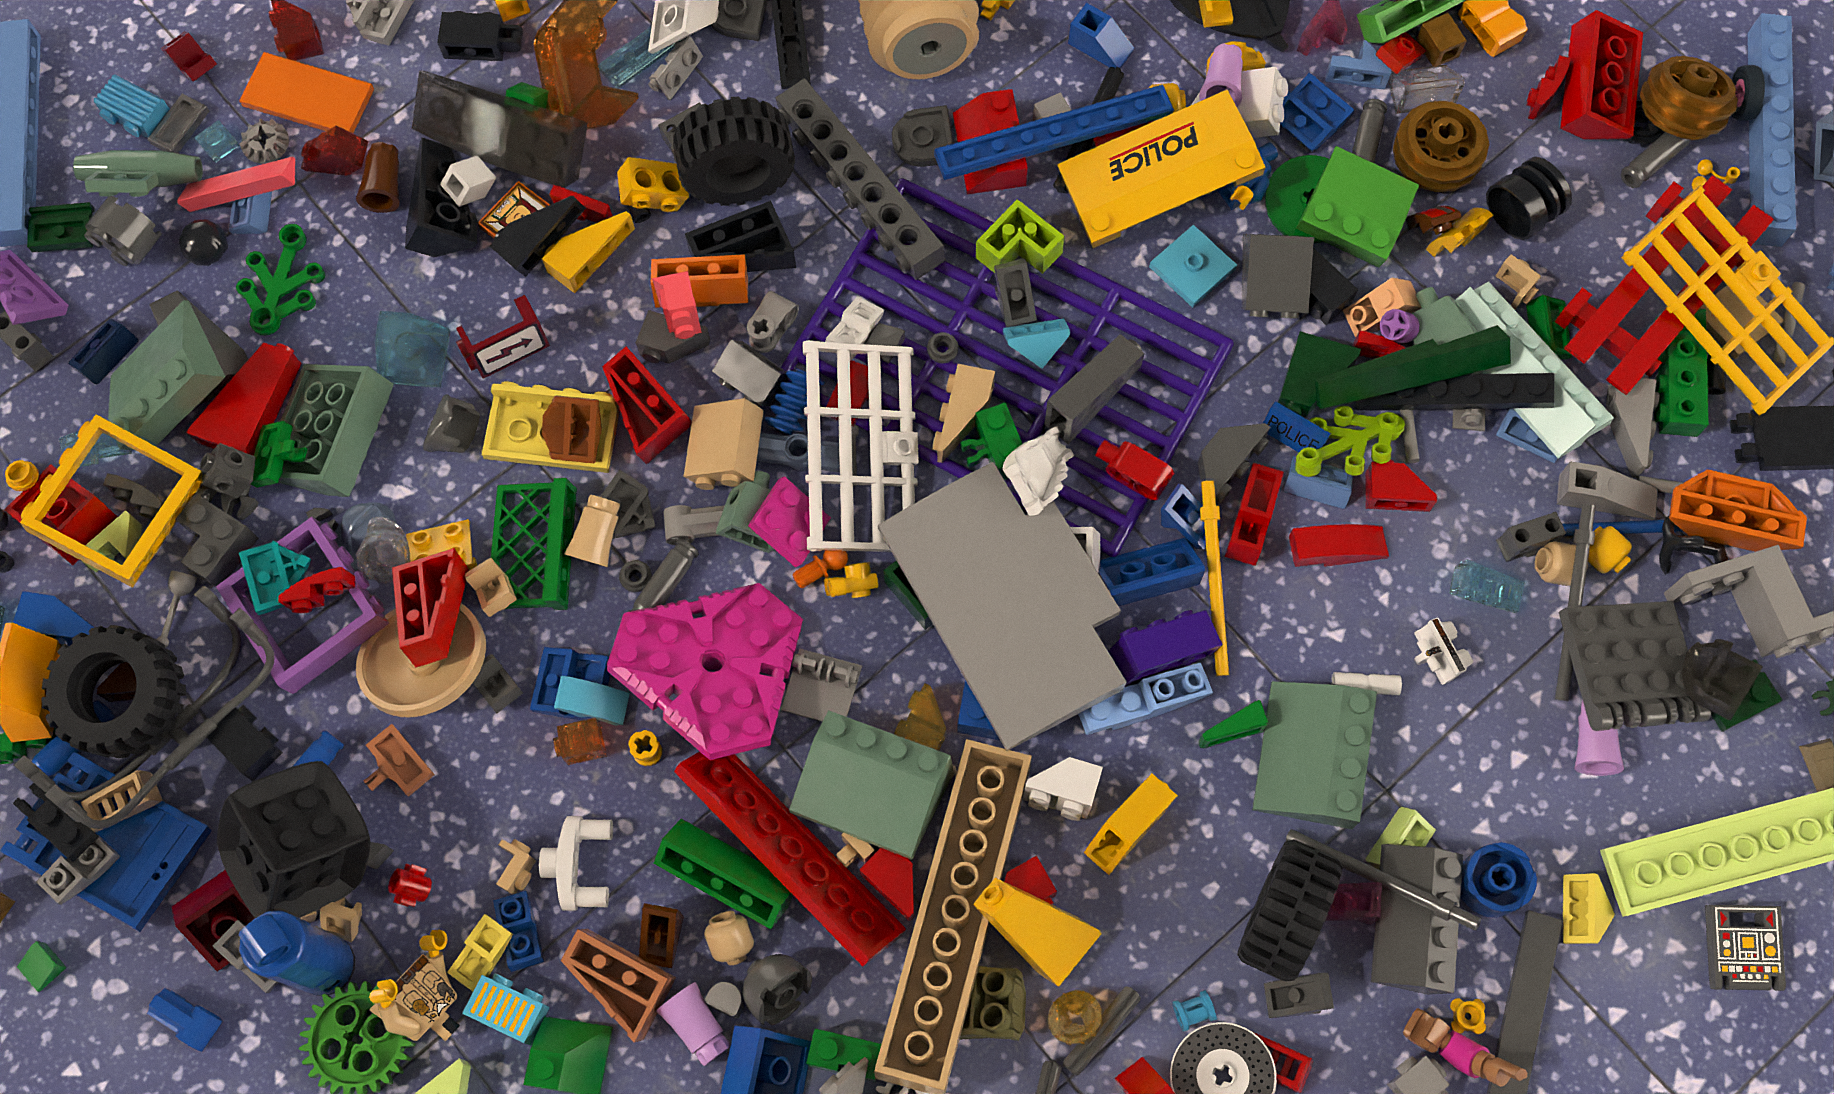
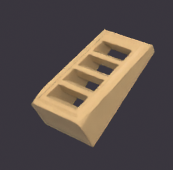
M136 770L81 801L82 807L87 812V816L94 820L108 819L128 803L125 791H128L130 799H132L153 775L151 772ZM157 784L124 819L151 808L162 801ZM112 797L115 798V801L117 803V810H115L114 804L111 799ZM101 802L107 815L105 817H102L98 806ZM91 828L94 832H98V831L102 830V829H94V828Z

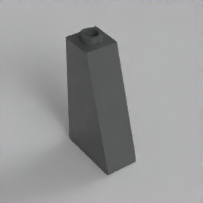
M1121 334L1117 336L1048 399L1044 425L1049 429L1058 426L1061 431L1059 437L1069 444L1142 366L1145 353L1140 345L1132 339L1127 340Z

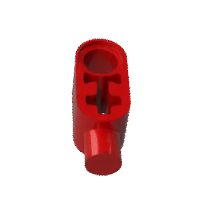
M1104 440L1095 454L1096 457L1108 463L1106 472L1113 479L1153 501L1159 499L1174 475V470L1167 463L1130 442L1124 441L1120 447H1117Z

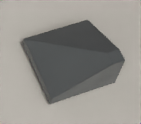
M878 323L865 344L901 346L905 340V331L897 327ZM880 355V359L888 364L894 357Z

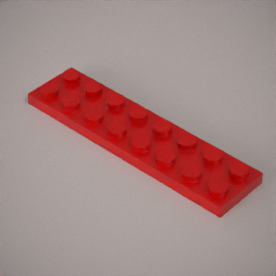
M699 751L678 764L674 770L678 777L862 967L899 939L906 931V928L794 814L790 813L789 809L735 754L709 760Z

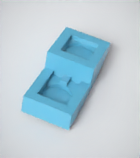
M561 676L554 708L578 717H591L615 726L623 725L630 693L578 678Z

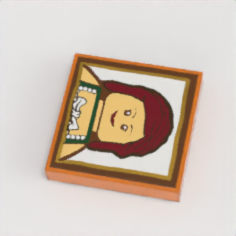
M518 181L478 222L480 229L494 239L496 233L500 229L505 228L510 222L545 208L550 204Z

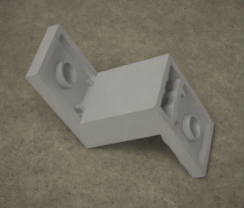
M1779 545L1688 572L1664 592L1667 601H1674V603L1681 601L1683 605H1687L1700 600L1702 594L1712 592L1713 596L1731 590L1761 657L1775 654L1776 658L1785 657L1796 652L1795 648L1805 645L1807 649L1827 642V638L1834 636V611L1813 618Z

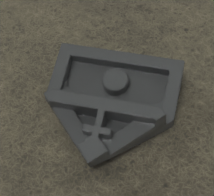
M620 469L600 496L620 503L616 515L618 520L612 539L655 528L648 488Z

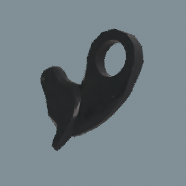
M1170 0L1174 7L1185 16L1203 25L1199 0ZM1230 0L1233 23L1231 25L1208 27L1238 37L1262 39L1276 50L1284 52L1289 46L1281 33L1287 19L1290 0Z

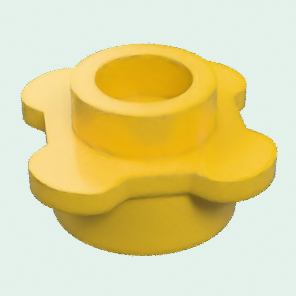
M1456 998L1451 1001L1450 1009L1453 1011L1452 1030L1459 1034L1464 1031L1482 1034L1486 1030V1024L1484 1023L1485 1005L1481 1000L1475 999L1463 1002L1460 998ZM1466 1013H1469L1471 1015L1470 1020H1467L1465 1018Z

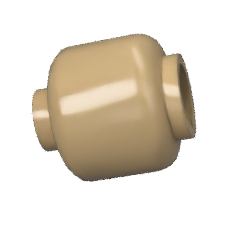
M1553 541L1541 548L1535 557V569L1541 579L1547 583L1571 586L1576 545Z
M725 911L713 916L709 920L704 936L712 957L718 962H727L728 965H736L747 959L746 954L754 946V939L746 918L735 914L734 911Z

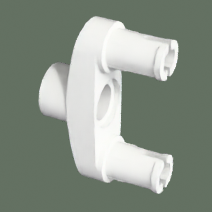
M567 816L562 826L558 848H541L539 874L541 878H556L558 898L562 911H576L578 907H608L609 888L579 887L577 876L579 843L582 840H612V820H583L582 816Z

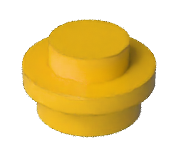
M15 461L5 471L6 483L15 491L28 490L37 482L39 471L31 462Z

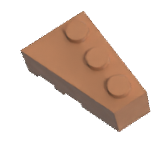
M577 929L561 959V962L586 990L592 993L605 1007V1011L611 1018H614L622 1026L634 1043L644 1040L657 1015L656 1010L662 1006L676 979L675 976L590 929Z

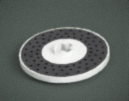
M1217 1022L1195 1029L1182 1040L1171 1062L1170 1082L1175 1094H1275L1277 1074L1270 1051L1256 1034L1237 1024ZM1225 1067L1229 1068L1228 1074L1232 1077V1081L1230 1083L1224 1081L1221 1086L1217 1085L1218 1079L1214 1075L1216 1069L1223 1071Z

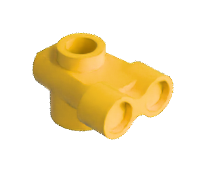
M870 562L845 565L846 577L824 579L826 595L831 597L842 596L847 593H851L852 598L871 595L870 589L878 588L877 574L871 573Z

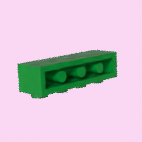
M1699 308L1694 317L1706 329V309ZM1684 326L1658 357L1662 364L1658 367V374L1655 378V392H1659V402L1655 409L1654 418L1656 422H1659V434L1698 437L1709 425L1707 351Z
M682 818L662 838L653 863L769 929H772L785 913L793 897V894L763 863Z

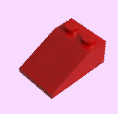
M50 464L39 475L37 482L16 497L4 511L20 523L22 520L21 514L26 505L31 501L35 502L41 493L40 486L49 474L54 475L57 468ZM70 479L41 522L86 545L118 516L94 494ZM40 539L71 565H74L79 560Z

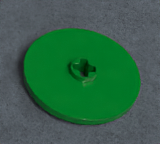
M1317 155L1298 156L1280 165L1270 177V184L1265 192V208L1270 221L1283 235L1313 237L1296 229L1307 206L1306 197L1310 193L1313 194L1327 165L1328 158ZM1314 237V243L1323 242Z

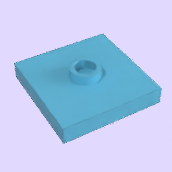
M1194 225L1155 257L1149 265V268L1192 308L1234 272L1237 264Z

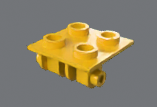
M469 519L406 534L407 563L455 548L469 568V571L477 566L476 558L472 556Z

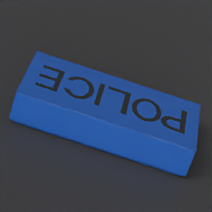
M1276 401L1263 423L1270 426L1268 435L1297 452L1307 447L1316 450L1324 447L1331 434Z

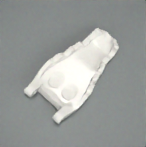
M1058 426L1047 430L1044 435L1020 445L1006 457L1003 464V471L1010 478L1029 516L1038 515L1047 504L1059 496L1058 492L1064 487L1061 481L1068 476L1066 474L1068 467L1065 462L1072 458L1074 454L1071 449L1066 448V445L1060 443L1058 437L1061 431Z

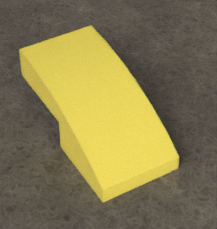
M484 914L465 940V948L447 973L473 992L482 975L489 977L505 951L513 933L487 914Z

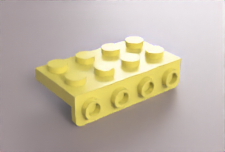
M509 381L501 382V384H492L491 393L493 394V401L481 454L484 459L609 473L620 413L618 403L611 394L606 392L586 394L572 388H565L563 391L551 390L543 385H533L532 388L522 387ZM554 396L599 399L602 431L594 464L551 459L550 451L542 435L543 414L551 404Z

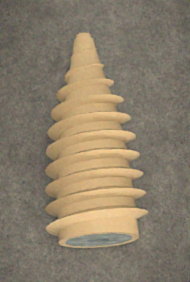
M858 0L860 3V14L864 22V33L867 37L869 52L873 60L880 67L903 78L928 79L943 75L959 66L977 46L979 30L976 23L979 17V7L975 0Z

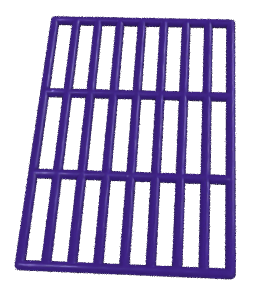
M900 178L894 185L901 195L905 192L985 232L994 223L907 179ZM921 218L940 241L976 258L975 244ZM867 229L781 365V368L785 371H793L798 362L806 366V355H803V342L812 341L813 338L825 342L826 337L831 332L822 328L821 325L829 313L842 319L843 312L847 307L836 301L845 288L935 334L944 332L952 335L957 340L959 346L1050 391L1045 403L1041 406L994 382L993 396L1036 417L1028 432L1015 426L1021 442L1024 444L1041 435L1045 428L1048 399L1066 384L1076 372L1078 373L1087 365L1083 360L1090 348L1101 352L1110 344L1097 337L1103 325L1107 323L1205 372L1198 386L1144 359L1142 366L1137 370L1190 396L1191 398L1184 411L1127 383L1117 392L1177 422L1169 437L1106 405L1096 414L1163 448L1158 458L1169 464L1230 354L1234 342L1232 339L1060 255L1052 265L1108 292L1101 306L1028 271L1031 286L1094 317L1086 331L1066 321L1070 329L1069 337L1079 341V344L1072 356L1059 349L1052 356L1051 360L1065 366L1056 381L959 332L966 318H969L1004 336L1003 328H1007L1005 322L974 307L981 293L998 301L995 293L996 286L989 283L994 273L984 265L979 275L974 276L946 261L935 267V270L971 287L963 301L919 279L915 280L911 275L905 274L901 270L867 254L874 240L879 242V235L874 229ZM859 264L956 313L947 326L851 277ZM1121 298L1218 346L1219 348L1213 359L1210 361L1113 313L1112 310L1118 299ZM1034 305L1037 321L1044 322L1061 319ZM905 337L901 347H912L914 356L926 361L918 376L911 373L912 411L915 412L916 418L913 421L935 433L936 431L942 432L944 422L914 408V405L921 393L942 403H949L951 393H947L946 390L930 383L929 380L937 367L950 374H956L958 364L954 361L948 363L933 361L929 357L926 347ZM940 346L937 350L943 353L947 352L948 348ZM856 354L854 358L868 365V354ZM819 359V373L838 382L837 368ZM880 359L881 372L899 380L898 366L891 362L888 364ZM881 391L882 405L893 411H900L899 399ZM820 393V407H826L830 397ZM858 418L855 425L870 432L869 419ZM890 420L887 427L882 425V431L900 430V420ZM1083 428L1076 436V438L1097 449L1104 440L1120 447V445L1086 428ZM967 435L962 441L975 438ZM918 443V457L959 479L973 472L948 458L943 463L937 462V452ZM969 449V450H971L972 452H974V453H976V454H977V452H978V450L975 451V450H973V449ZM1073 456L1065 462L1067 467L1134 500L1126 515H1123L1063 484L1064 487L1058 492L1060 497L1119 526L1111 542L1100 537V551L1110 557H1116L1149 499L1116 481L1107 472ZM1009 478V479H1006V480H1004V481L1006 482L1007 486L1010 488L1011 485H1012V482H1011V480H1010V478ZM1012 492L1023 512L1027 513L1020 496ZM1065 519L1069 527H1080Z

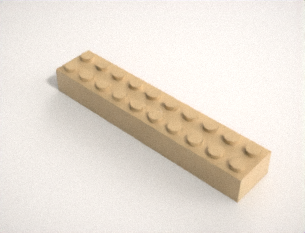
M966 739L874 1070L875 1079L929 1094L946 1093L990 922L973 904L995 877L1000 880L1002 879L1025 785L1030 772L1031 755L1011 750L1006 751L1003 748Z

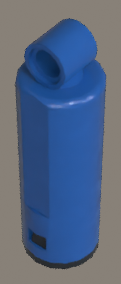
M267 911L248 923L238 934L240 937V955L243 963L252 973L316 996H322L323 994L332 995L335 993L336 986L344 988L350 982L355 971V955L352 947L345 940L284 911Z

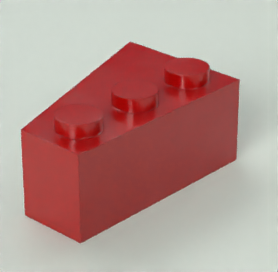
M625 346L604 364L602 368L614 399L618 403L624 425L633 442L635 453L645 464H648L691 426L692 420L629 348Z
M455 548L392 567L399 648L415 668L448 657L465 589V573L469 571V568Z

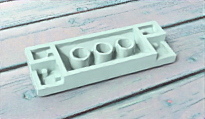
M1490 282L1474 290L1469 287L1456 299L1478 332L1498 325L1510 337L1511 364L1483 370V374L1554 373V408L1513 409L1558 459L1581 446L1586 438L1612 422L1614 417Z

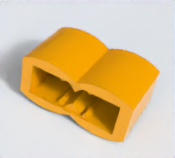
M1466 0L1458 12L1464 26L1472 34L1476 35L1482 48L1492 57L1521 42L1528 30L1524 17L1509 7L1508 0Z

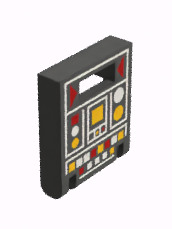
M1705 905L1710 988L1721 990L1723 986L1722 976H1724L1725 990L1769 991L1772 987L1775 991H1784L1786 981L1781 906ZM1729 913H1756L1754 915L1755 927L1730 926Z

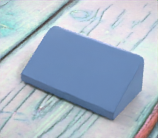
M272 191L233 201L229 232L232 234L266 233L268 230Z
M1509 408L1496 436L1555 463L1557 460L1555 454L1513 408Z
M1296 456L1292 457L1284 492L1341 509L1346 507L1352 492L1354 476L1347 474L1344 469L1322 463L1319 474L1305 477L1297 473L1295 469Z

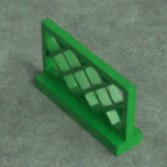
M554 478V481L550 483L497 485L491 558L499 567L500 559L509 551L518 558L504 572L515 589L514 594L517 599L505 609L552 607L554 610H567L572 557L564 553L573 538L577 488L567 478ZM541 492H551L550 502L539 510L532 501ZM519 493L524 499L514 509L509 511L505 507L506 494ZM530 505L537 514L523 526L516 516ZM544 519L548 523V531L537 540L530 531ZM513 520L521 529L507 542L503 538V529ZM527 534L535 544L524 555L520 556L513 547ZM541 549L546 554L545 562L535 571L527 561ZM524 565L532 575L518 587L511 577ZM539 580L543 585L542 598L529 599L524 592Z

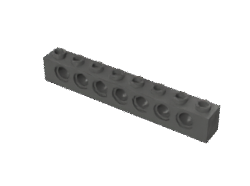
M805 78L775 97L778 110L783 114L788 125L793 130L792 134L801 147L806 146L810 151L809 155L818 168L822 166L827 171L826 176L834 188L840 187L844 192L843 197L851 209H858L861 213L860 218L866 228L876 231L879 235L878 240L884 250L887 252L891 250L894 253L896 263L903 273L909 272L917 280L946 261L944 245ZM856 178H862L859 181H852ZM872 199H880L876 202H869ZM890 220H897L895 223L892 224L886 223ZM908 241L915 242L912 245H904Z

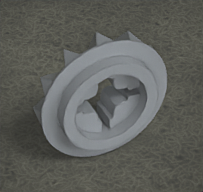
M259 119V123L254 125L248 124V130L241 133L242 141L239 143L244 155L249 160L265 164L279 159L286 152L289 145V136L282 124L276 123L273 119L270 121ZM264 133L268 137L265 148L259 142Z

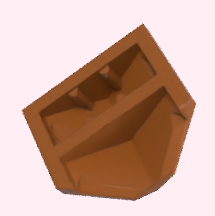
M554 396L551 404L543 414L542 435L550 451L551 459L595 463L602 431L599 399Z

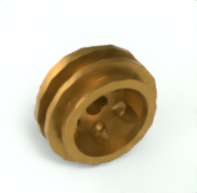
M1687 56L1671 57L1665 62H1660L1652 67L1648 80L1643 83L1640 92L1643 111L1654 125L1669 134L1691 140L1705 139L1723 130L1728 124L1729 117L1734 114L1738 102L1735 95V85L1724 71L1709 62Z
M1448 101L1426 102L1412 109L1401 121L1393 145L1395 164L1403 176L1419 184V188L1434 192L1455 191L1469 184L1479 173L1487 157L1489 140L1487 130L1478 116L1464 106ZM1422 133H1425L1426 135L1425 138L1417 137V135H1420ZM1463 150L1465 157L1459 156L1457 151Z

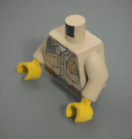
M432 930L430 935H424L419 941V946L424 951H428L426 956L422 954L396 982L391 979L378 981L377 986L379 989L372 990L370 993V1001L375 1003L370 1008V1011L382 1019L388 1032L418 1041L431 1028L446 1041L459 1028L460 1025L445 1012L457 999V993L453 990L445 969L443 952L439 951L444 949L447 944V934L445 931Z

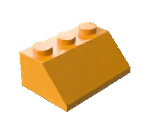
M5 623L0 641V726L11 742L52 738L54 728L49 726L45 718L50 712L42 708L41 698L46 697V690L42 689L43 679L49 678L51 671L47 670V667L51 660L56 662L60 655L57 651L62 646L57 639L15 623Z

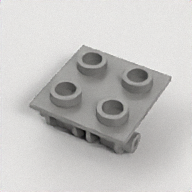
M799 649L798 654H795L792 667L794 668L780 710L823 722L828 710L847 717L862 665Z

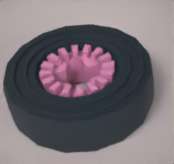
M1743 65L1736 69L1732 77L1736 88L1735 95L1738 99L1737 108L1732 117L1739 121H1748L1755 119L1761 110L1765 82L1760 67L1756 65Z

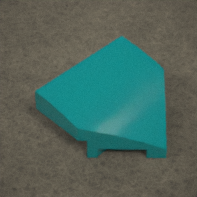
M275 541L239 552L257 615L285 607L278 602V596L304 578L311 562L309 557L302 554L299 555Z

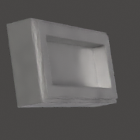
M182 93L147 140L151 145L163 151L179 153L210 111L206 105Z

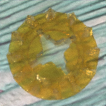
M1075 990L1064 993L1055 1000L1049 1010V1029L1058 1041L1060 1040L1069 1046L1075 1043L1084 1045L1085 1040L1091 1036L1096 1037V1030L1100 1024H1103L1101 1018L1102 1008L1096 998L1088 992ZM1069 1011L1075 1015L1081 1014L1084 1024L1078 1025L1073 1023L1071 1025L1072 1021L1067 1012Z

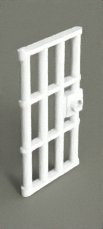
M804 341L803 355H806L807 407L804 408V415L807 416L809 474L805 475L806 483H809L810 537H807V550L812 552L822 550L891 552L878 530V525L885 521L884 486H902L903 510L915 503V486H918L917 478H914V466L919 463L918 432H913V420L916 419L915 412L912 411L911 356L914 355L913 348ZM819 352L837 353L838 408L820 407ZM850 354H868L869 409H851ZM880 355L898 356L900 411L882 410ZM820 416L838 417L840 475H821ZM851 418L869 419L871 476H853ZM882 419L900 420V432L882 431ZM883 465L901 466L902 478L884 477ZM822 484H840L841 542L823 541ZM853 485H871L873 543L854 542Z

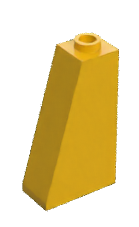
M996 877L973 904L1038 974L1058 987L1102 934L1097 928L1079 917Z

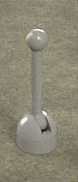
M171 571L168 579V587L174 596L161 636L157 638L158 641L165 644V648L169 645L167 637L180 597L189 594L194 589L197 577L183 572Z

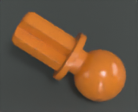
M825 550L822 559L814 555L812 557L813 561L793 573V579L798 587L804 588L821 577L828 578L827 570L838 571L847 565L848 553L841 550Z

